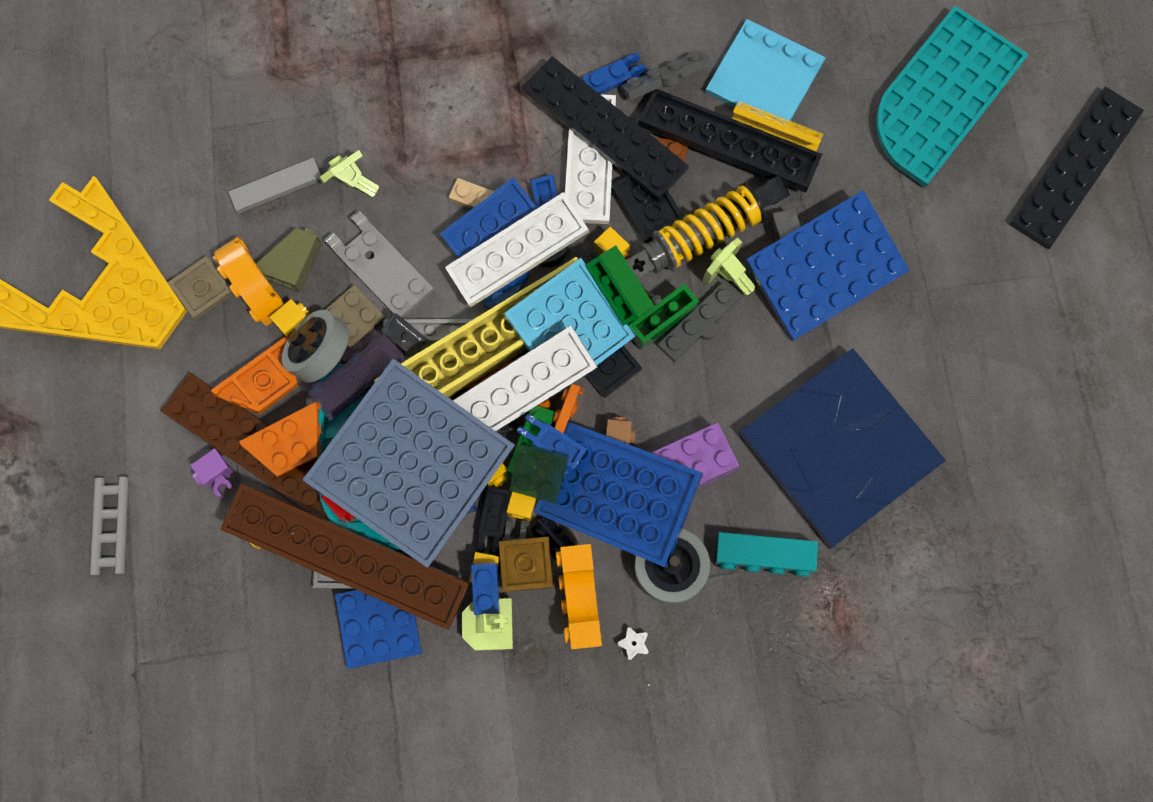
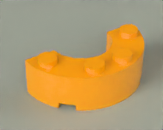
M237 236L214 251L213 259L218 264L217 269L223 278H229L232 284L229 287L237 298L241 296L250 307L249 313L256 323L261 321L265 326H268L273 322L270 316L285 303L253 260V255L243 240Z
M591 544L560 547L561 551L556 552L557 567H563V575H559L560 590L565 589L566 599L561 600L563 615L568 614L569 627L564 628L565 642L571 643V649L602 646Z

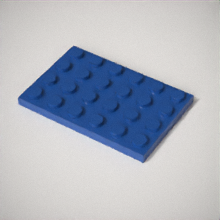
M864 190L744 260L791 341L910 271Z
M568 422L564 434L587 448L575 469L554 458L534 513L667 568L703 473Z

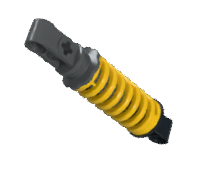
M780 175L762 184L761 187L755 190L747 183H742L736 192L730 191L725 197L717 198L715 203L706 204L704 209L699 208L695 210L694 215L687 214L683 221L676 220L672 227L665 226L659 231L652 232L653 241L648 244H642L640 246L641 252L626 261L637 278L651 270L657 274L664 267L675 271L681 266L682 259L686 261L692 260L691 251L700 256L703 253L702 245L706 249L711 250L714 247L713 240L718 244H722L724 242L723 232L728 238H733L735 235L734 228L738 232H744L746 223L749 226H755L764 222V208L789 197L790 193ZM639 262L641 267L634 270L632 266Z

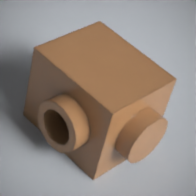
M613 417V420L608 419L606 436L630 445V443L634 444L636 429H631L632 422L627 421L626 418Z

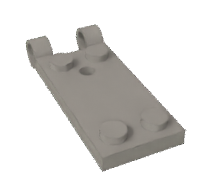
M358 210L350 217L352 223L362 232L346 247L334 233L326 237L324 242L392 314L397 313L404 318L432 294L434 288L385 239L365 215ZM372 252L374 253V258L367 259L366 254Z

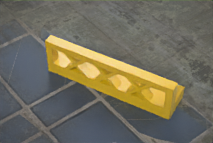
M741 101L737 103L733 111L732 119L813 151H817L824 135Z

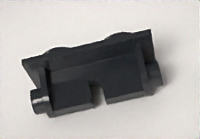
M543 517L541 520L538 519L531 529L535 538L549 537L550 555L555 561H557L556 552L561 551L560 547L576 546L566 534L559 539L557 535L561 533L562 529L555 521Z

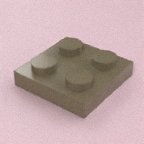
M207 256L167 282L195 320L234 294Z
M355 285L326 309L348 326L349 340L347 346L351 350L386 319Z

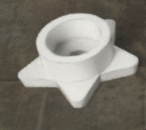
M630 627L627 628L626 638L617 642V645L626 649L628 660H632L637 653H649L644 644L648 633L637 634ZM633 641L637 643L636 646L632 645Z

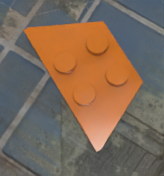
M285 336L211 390L212 394L215 397L259 415L298 387L296 376L287 371L282 364V353L288 338Z
M320 401L314 402L239 441L240 445L276 476H281L321 456V424H318V410L321 409Z

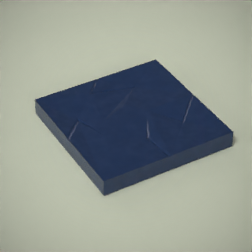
M853 348L744 428L739 434L829 549L841 542L946 461Z

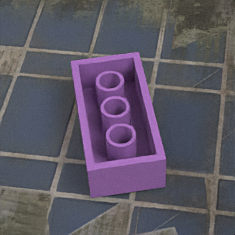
M718 423L652 452V454L702 472L703 476L698 489L736 472L740 466Z

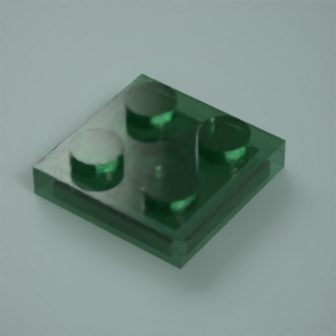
M522 442L509 491L557 504L570 455Z

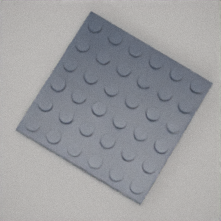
M392 359L304 477L303 481L428 568L515 445L395 359Z

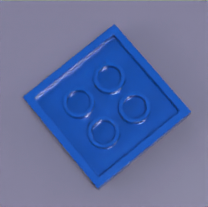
M358 590L335 594L347 669L422 654L415 615Z

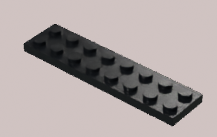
M553 56L522 86L523 92L658 201L689 169L687 163Z
M1105 86L1009 225L1049 250L1144 110Z
M659 89L653 91L638 120V125L644 129L767 178L773 179L780 175L785 185L805 193L822 157L821 153Z

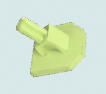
M359 150L349 157L341 158L339 155L329 162L331 167L319 177L322 184L334 177L349 187H355L371 197H374L379 189L377 184L362 176L361 171L356 166L355 162L363 156Z
M736 238L723 250L717 249L710 259L713 261L702 280L705 285H708L720 274L727 281H733L744 295H749L754 291L755 285L744 273L746 268L735 257L743 243L740 239Z
M512 598L499 599V614L474 615L473 601L462 612V638L475 651L513 649Z

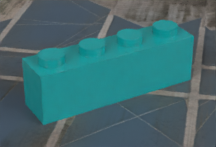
M719 532L716 535L714 565H720L722 570L731 571L735 570V567H743L745 572L760 573V569L770 570L769 574L784 575L785 572H794L795 577L807 578L809 574L817 571L818 542Z

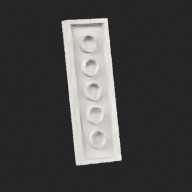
M602 95L616 106V95ZM569 129L565 195L584 223L609 224L612 163Z
M563 192L445 268L469 306L472 307L589 233V229Z
M571 325L453 401L497 431L598 366Z

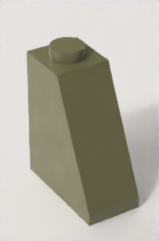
M295 228L257 263V266L268 282L301 293L322 243L316 232L306 228L304 231Z

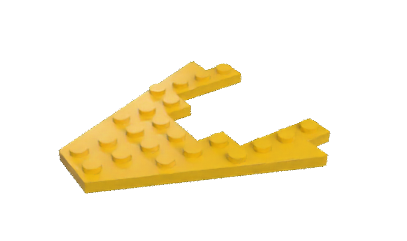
M93 176L81 193L62 182L49 201L103 234L90 252L108 263V265L82 300L77 299L62 289L49 308L0 279V328L161 350L188 311L169 286L167 280L100 181Z

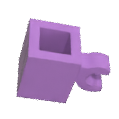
M214 448L190 465L195 471L192 476L200 486L205 485L210 489L213 488L215 495L218 497H224L220 491L224 485H227L231 491L234 490L233 484L226 478L235 471L217 449Z

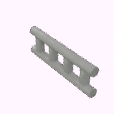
M119 477L118 485H105L104 478L94 479L91 576H99L102 567H115V574H125L129 477ZM118 494L117 509H103L104 495ZM117 518L116 533H102L103 519ZM116 542L115 557L101 558L102 543Z

